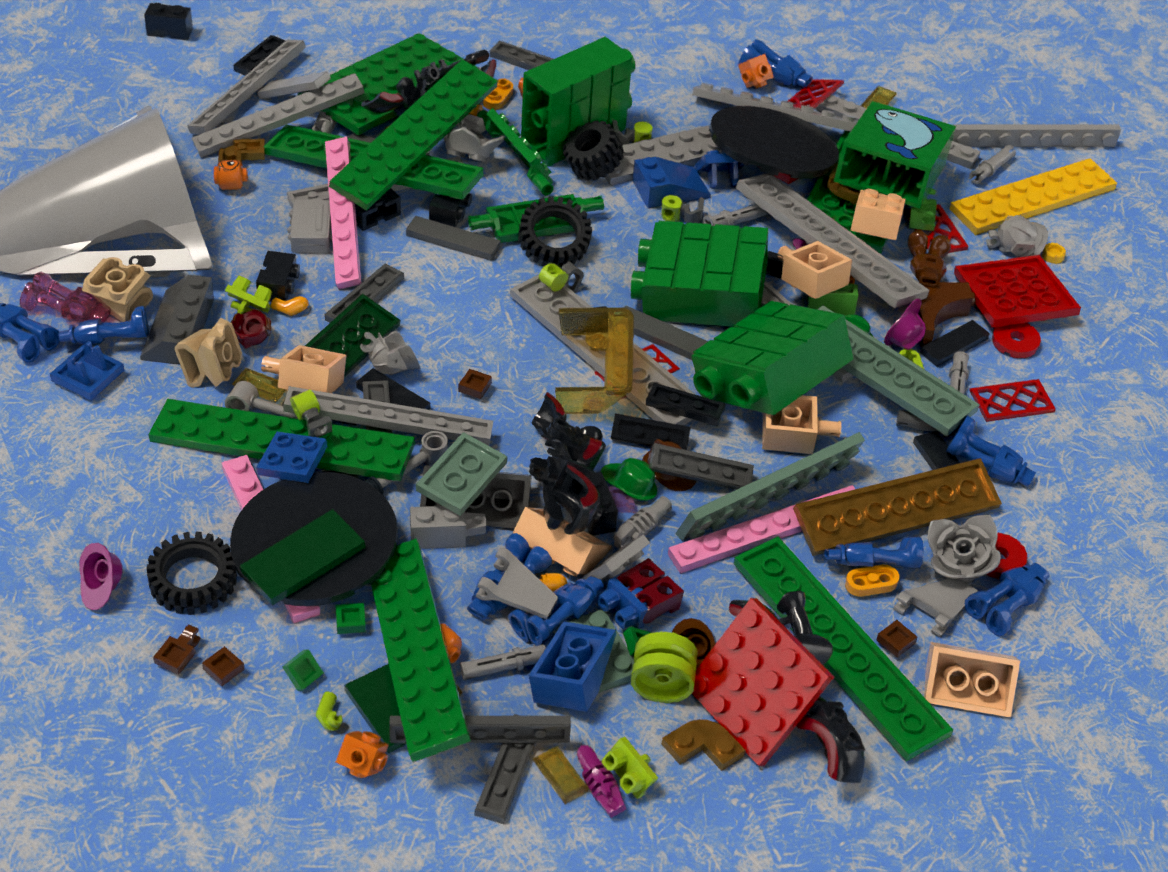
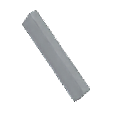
M325 71L272 81L256 93L260 99L315 90L329 81L331 77Z

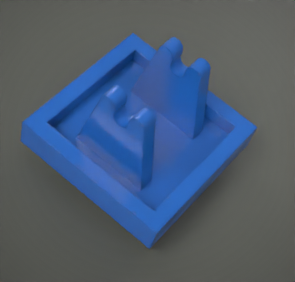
M718 150L706 152V155L702 156L695 163L697 172H708L710 188L717 186L716 171H729L731 187H736L738 183V170L744 166V164L734 160L727 154H720Z
M88 341L50 373V378L52 382L89 400H93L125 370L122 362L103 354L98 345L93 347L92 343Z
M277 431L256 467L258 475L279 478V480L285 479L308 483L328 447L326 439Z

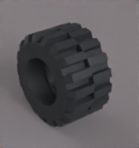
M597 120L592 123L587 122L583 126H578L566 138V144L563 145V154L575 175L580 179L584 178L588 181L590 179L598 180L600 177H606L608 173L615 171L614 168L620 165L619 161L623 160L624 149L612 126L604 121L599 122Z

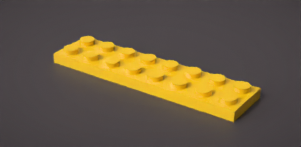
M1091 158L953 201L949 209L974 235H978L998 228L1007 216L1021 215L1027 219L1115 190L1117 182Z

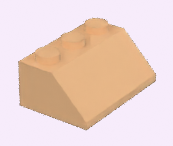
M525 507L513 533H517L526 539L530 551L534 546L544 548L550 554L552 564L558 562L564 566L563 571L575 577L578 574H587L594 569L612 547L586 531L572 535L566 534L564 532L565 527L570 524L566 520L556 530L548 529L543 512L544 509Z
M930 642L925 672L924 698L930 704L1011 718L1020 660L1015 656Z

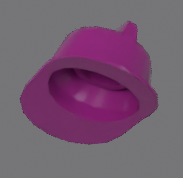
M920 298L915 299L903 315L891 326L884 338L885 345L891 346L895 344L905 350H910L924 337L926 331L925 323L918 315L922 302Z
M91 543L85 547L79 561L81 597L85 607L90 610H99L108 602L112 591L121 580L123 566L118 556L109 552L104 545Z

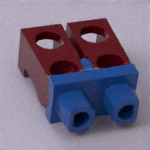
M648 558L617 578L610 579L607 590L599 595L598 606L604 612L615 608L617 610L615 621L622 629L630 626L641 629L644 627V624L651 623L661 614L667 611L672 614L679 610L684 590L668 575L665 576V573ZM649 570L654 573L652 577L648 576ZM667 588H670L672 590L671 594L666 593Z

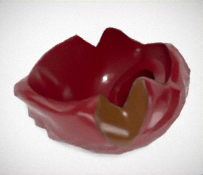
M253 309L244 314H234L231 323L238 342L244 348L248 349L251 346L258 345L270 336L271 320L261 311Z

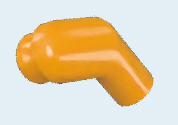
M302 296L294 297L288 301L275 297L271 302V309L289 316H294L306 310L309 306L308 300Z

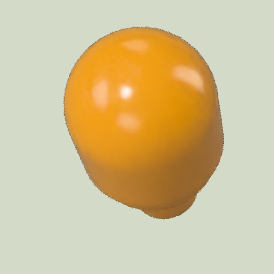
M545 573V575L540 577V580L552 592L568 583L565 576L560 573Z

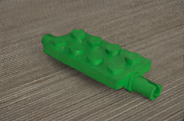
M493 108L488 112L481 110L477 117L483 118L484 126L492 138L504 136V141L529 168L527 177L544 196L550 195L554 190L552 186L553 181L549 177L551 171L544 162L540 163L543 161L540 154L535 149L530 150L532 146L525 137L519 138L521 134L514 125L508 126L510 122L503 113L498 114Z
M574 194L554 197V202H558V197H563V204H567L568 199L572 200V208L577 204L581 206L580 213L584 210L586 212L604 210V200L601 195L585 199L581 197L575 198ZM539 199L486 207V214L468 216L470 230L474 231L490 227L496 239L501 240L500 243L519 240L518 232L522 214H524L527 207L530 208L532 202L535 201L538 204ZM557 217L544 218L534 227L537 237L575 232L572 225Z

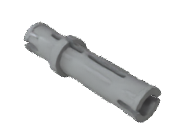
M1006 145L993 157L982 161L979 167L969 174L970 179L976 176L972 182L979 184L986 177H991L1000 166L1016 155V150H1013L1011 153L1009 152L1014 147Z
M960 351L956 352L953 356V366L949 371V378L951 379L950 386L964 394L965 381L969 377L967 369L969 356L967 353Z
M544 644L521 650L517 647L513 648L512 652L460 662L462 678L465 681L511 669L523 670L525 666L536 664L546 647Z

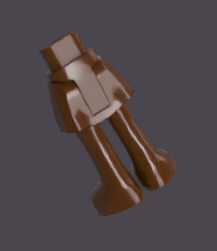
M916 230L908 237V248L914 256L910 261V269L921 284L935 287L946 273L947 267L943 258L948 255L951 243L948 237L938 235L931 241L928 254H926L928 236L925 232Z

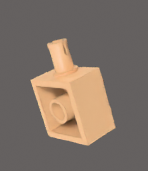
M873 189L860 190L851 231L896 240L906 199L901 198L897 194H879L878 191Z
M819 241L794 251L787 246H782L778 251L780 255L777 257L783 261L781 279L792 287L808 294L809 297L820 298L823 295L849 285L852 259Z
M298 345L281 359L264 356L261 365L266 366H262L261 370L262 372L279 374L278 388L286 389V391L291 386L333 393L344 383L346 355Z
M802 395L775 415L763 413L762 449L813 454L817 435L840 438L841 421L819 420L817 417L816 396Z

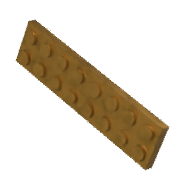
M979 458L798 503L794 506L793 510L812 556L823 554L825 549H836L837 544L869 542L927 527L934 520H954L997 509L1002 503L982 459Z

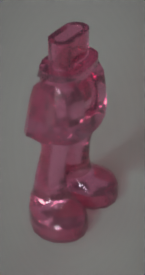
M44 272L36 273L33 277V283L27 282L20 297V307L27 311L34 310L38 303H41L60 312L64 319L76 323L99 318L101 322H105L111 313V310L103 307L96 297L82 291V287H77L74 291L70 290ZM50 293H53V294H55V295H58V296L64 298L65 300L60 299V298H58V297H56V296H54V295H52V294H50Z

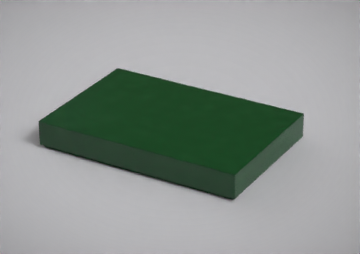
M389 663L344 685L346 694L373 733L381 737L380 741L389 745L387 753L406 745V743H390V716H400Z

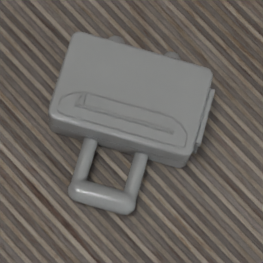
M294 200L293 210L289 212V217L291 218L289 223L291 226L287 229L288 233H290L288 239L291 241V251L293 253H329L330 240H332L330 201Z

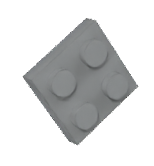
M644 534L617 550L584 575L582 579L592 576L600 579L603 583L611 577L613 578L622 572L629 563H633L644 555L642 549L650 544Z

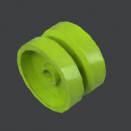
M654 632L641 637L635 646L634 664L631 674V685L635 692L646 699L661 703L679 702L688 698L694 691L698 650L694 643L684 636L671 632Z

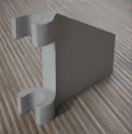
M499 548L495 555L498 559L494 567L505 571L498 585L491 579L482 577L478 584L480 589L476 597L484 601L497 600L547 620L558 600V596L508 549Z
M948 578L902 591L897 596L899 601L893 609L903 615L909 606L913 604L936 618V625L932 628L931 632L942 637L952 621L965 608V599L971 594L978 592V590L961 580Z

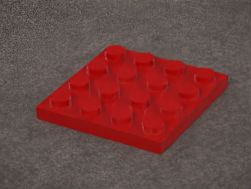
M1040 255L955 266L954 275L959 282L969 283L971 292L975 294V304L992 327L1066 318L1080 314V305Z
M750 598L696 669L694 691L692 694L717 722L735 738L758 766H765L834 679V676L757 598Z

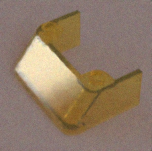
M559 308L561 335H586V345L589 349L605 351L604 387H555L556 399L561 403L566 414L601 413L628 395L633 388V313L627 308Z

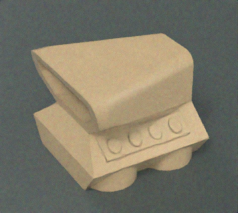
M116 257L103 258L84 279L82 291L91 294L93 304L121 322L131 320V314L136 307H146L153 299L152 290L144 286L151 275L144 272V268L140 265H123L121 259Z
M220 318L212 329H201L175 346L176 355L189 387H199L206 377L217 387L222 381H229L232 375V368H237L241 364L242 351L233 325L223 318Z

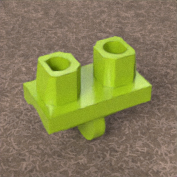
M238 275L232 286L227 285L225 292L228 293V296L241 301V303L233 300L231 303V307L238 310L237 313L244 314L253 310L249 308V305L263 312H269L271 308L269 301L272 294L270 289L259 285L253 296L247 293L252 282Z
M626 737L620 738L601 761L607 770H614L621 778L620 787L626 794L633 793L637 799L643 797L646 790L658 779L657 775L648 765L651 758L647 754L640 756Z

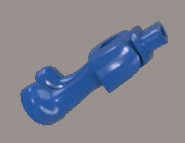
M759 39L754 40L751 46L748 45L739 60V64L765 54L772 68L773 80L785 85L792 84L795 87L799 85L805 88L813 78L790 55L784 58L779 56Z
M0 303V337H9L17 342V354L20 359L31 363L38 358L40 345L49 351L58 346L60 342L59 331L56 328L28 319V313L22 307Z
M139 306L134 309L129 321L113 323L101 322L100 318L80 322L77 327L70 325L69 330L59 331L58 336L60 342L71 341L72 344H85L90 341L92 344H101L107 337L146 338L149 335V326L145 307Z
M967 415L946 452L970 461L981 458L985 468H987L989 477L1014 484L1019 482L1028 487L1036 472L1026 467L1028 463H1023V458L1008 446L1003 445L1000 447L978 437L974 433L975 420Z
M512 533L507 538L505 543L506 549L517 557L521 563L525 561L524 565L534 575L547 570L551 566L552 558L544 548L534 546L530 551L526 539L517 533ZM495 569L494 571L486 572L482 577L489 578L498 585L505 571ZM477 584L472 596V602L467 607V610L477 618L485 620L490 614L494 615L497 611H502L510 605L497 600L484 601L477 598L476 594L480 589Z
M904 537L898 550L875 548L872 542H861L845 545L837 544L836 549H825L824 551L825 560H836L837 564L846 566L873 567L874 562H880L904 568L919 569L924 557L921 537Z
M1038 563L1006 570L999 577L1000 583L987 591L976 592L968 596L964 603L965 609L974 619H981L988 613L986 625L989 631L996 636H1003L1011 628V614L1020 606H1028L1037 601L1050 574ZM1007 595L1009 597L1002 603L991 608L994 605V603H996L1003 596Z
M592 576L587 579H578L575 584L569 582L553 592L558 596V600L547 620L537 615L529 616L523 610L515 609L508 615L509 623L523 641L529 642L531 640L535 646H539L549 639L550 635L568 617L579 619L597 597V592L604 587V584L600 579Z

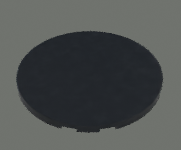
M733 106L716 112L710 122L709 131L712 134L711 139L720 150L746 166L751 164L761 167L760 171L776 176L779 173L791 174L790 177L796 179L816 178L830 173L838 161V148L827 134L816 126L781 111L755 106Z
M315 472L308 483L283 479L268 486L254 496L244 506L235 520L230 538L231 555L239 576L250 585V588L263 596L241 572L240 565L333 509L365 541L366 548L281 601L284 604L294 606H317L346 599L355 595V591L366 584L371 585L385 571V566L390 558L394 556L398 540V529L394 511L388 500L375 487L349 475Z

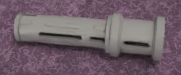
M756 204L732 212L723 210L714 216L706 215L703 218V223L712 224V226H715V224L736 225L765 217L769 213L759 208V205Z

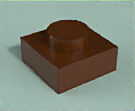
M469 369L458 384V391L482 399L492 384V376Z
M895 620L878 633L876 641L898 658L916 644L917 636L898 620Z
M225 646L202 662L203 670L221 686L245 670L244 663Z

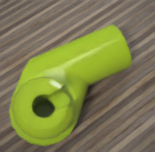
M324 692L315 715L326 730L336 731L343 723L342 715L337 716V712L333 711L337 696L332 692Z

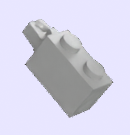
M444 506L410 507L411 540L417 538L421 549L466 547V536L486 533L485 514L464 512L459 516Z

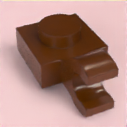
M188 624L178 639L169 636L153 656L154 663L179 675L196 654L194 647L201 640V637L196 635L199 629Z

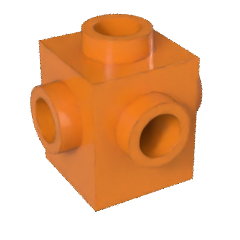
M765 54L738 65L746 88L755 85V88L758 89L767 85L766 80L774 78L772 68Z
M354 731L348 733L344 737L336 763L349 768L350 774L359 778H366L383 770L388 759L386 751L389 745L380 741L381 737L372 732L364 731L362 733Z

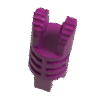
M584 744L578 748L577 757L584 770L582 777L595 800L610 818L625 811L626 806L620 793L619 785L611 771L605 768L591 747Z

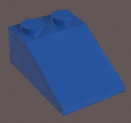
M646 157L634 161L633 183L647 208L662 206L663 198L669 195L679 197L682 203L699 200L700 197L704 199L710 198L711 194L695 167L659 157Z
M563 621L529 674L533 702L587 712L599 692L615 641L616 630Z

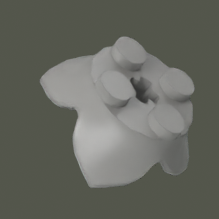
M465 127L455 129L444 137L447 149L446 154L460 156L461 158H465V155L468 154L470 159L486 162L493 150L504 141V136L489 140L482 134H474Z
M991 515L971 517L963 525H958L952 520L947 519L930 522L927 538L933 552L931 566L938 574L970 584L980 576L993 571L1000 564L1001 554L995 548L998 538L997 528Z

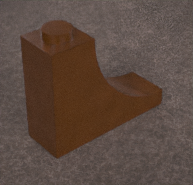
M938 282V285L935 287L923 285L929 290L927 298L921 300V308L918 313L926 328L924 337L919 341L921 348L932 342L935 327L941 322L950 318L969 315L970 308L975 303V294L971 292L969 283Z

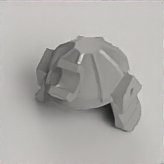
M1021 215L1007 216L1005 221L998 226V231H988L990 239H987L986 243L988 248L998 247L1000 251L1012 252L1018 258L1039 255L1043 251L1048 240V231L1044 225L1030 222Z
M393 331L384 338L378 332L377 339L372 333L365 332V338L371 339L369 345L361 344L360 348L364 352H369V359L375 370L382 374L393 375L407 369H421L412 348L405 344L402 335L398 331Z

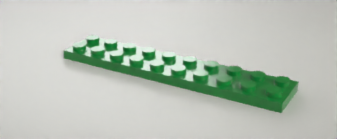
M462 59L330 180L329 187L367 211L497 87L498 81Z
M286 124L263 147L266 155L310 164L315 167L327 168L325 142L343 137ZM348 138L351 161L370 143ZM425 155L394 185H402L416 190L419 189L434 194L450 196L455 199H464L484 176L482 167Z
M167 399L148 436L150 442L236 456L247 455L249 458L261 459L277 431L308 436L306 420ZM332 424V432L318 437L325 438L328 447L316 468L401 482L415 446V437Z
M778 536L734 558L733 564L780 618L787 617V615L777 610V604L782 596L791 591H802L805 593L806 605L804 609L809 619L812 633L826 638L833 647L832 656L824 667L834 676L837 683L906 761L952 736L954 729Z
M416 538L397 545L394 556L390 558L385 566V571L371 584L408 753L412 762L471 741L422 550Z

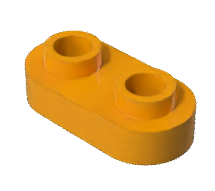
M504 78L498 79L497 87L483 100V106L489 110L492 108L494 110L503 108L513 95L512 82Z
M886 564L853 569L847 574L845 588L850 594L858 597L891 592L898 585L899 573L894 567Z

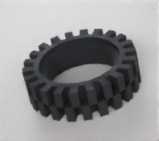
M554 196L548 197L547 203L544 198H540L538 204L535 201L532 202L530 208L527 207L524 214H522L518 232V239L521 242L520 247L522 250L526 249L525 255L528 258L534 255L533 262L535 263L542 259V266L552 262V264L557 266L558 263H561L562 267L568 261L572 264H576L577 259L580 261L588 250L592 236L590 218L586 219L588 214L585 210L580 213V205L577 204L572 208L573 201L569 199L567 204H563V197H558V202H554ZM544 218H561L572 225L576 233V239L570 245L562 248L550 247L543 244L537 238L534 227Z
M184 532V539L182 540L179 539L177 534L171 536L172 544L165 539L161 542L162 549L156 546L153 550L154 556L150 555L148 558L149 564H147L146 570L153 599L156 598L160 606L164 604L165 609L171 611L175 606L177 614H182L184 608H187L188 615H195L194 608L200 607L201 613L207 612L206 605L210 604L212 609L217 608L218 600L224 603L228 599L227 594L232 595L234 591L233 586H236L237 573L230 546L227 543L224 545L223 540L219 537L214 541L213 534L207 533L205 539L202 537V532H195V538H190V532ZM186 558H205L213 562L218 568L216 576L208 584L198 588H179L171 584L166 578L170 567Z

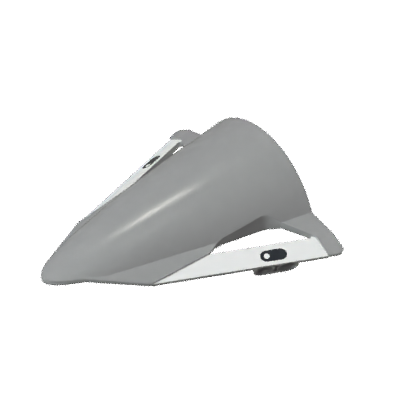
M149 105L136 112L137 115L108 132L38 167L0 190V272L18 276L89 274L103 258L107 259L110 257L121 259L123 265L126 266L131 264L140 265L144 268V272L151 275L150 277H167L170 275V272L210 270L213 267L174 150L156 108L152 109ZM142 233H164L184 246V249L83 252L89 246L100 242Z

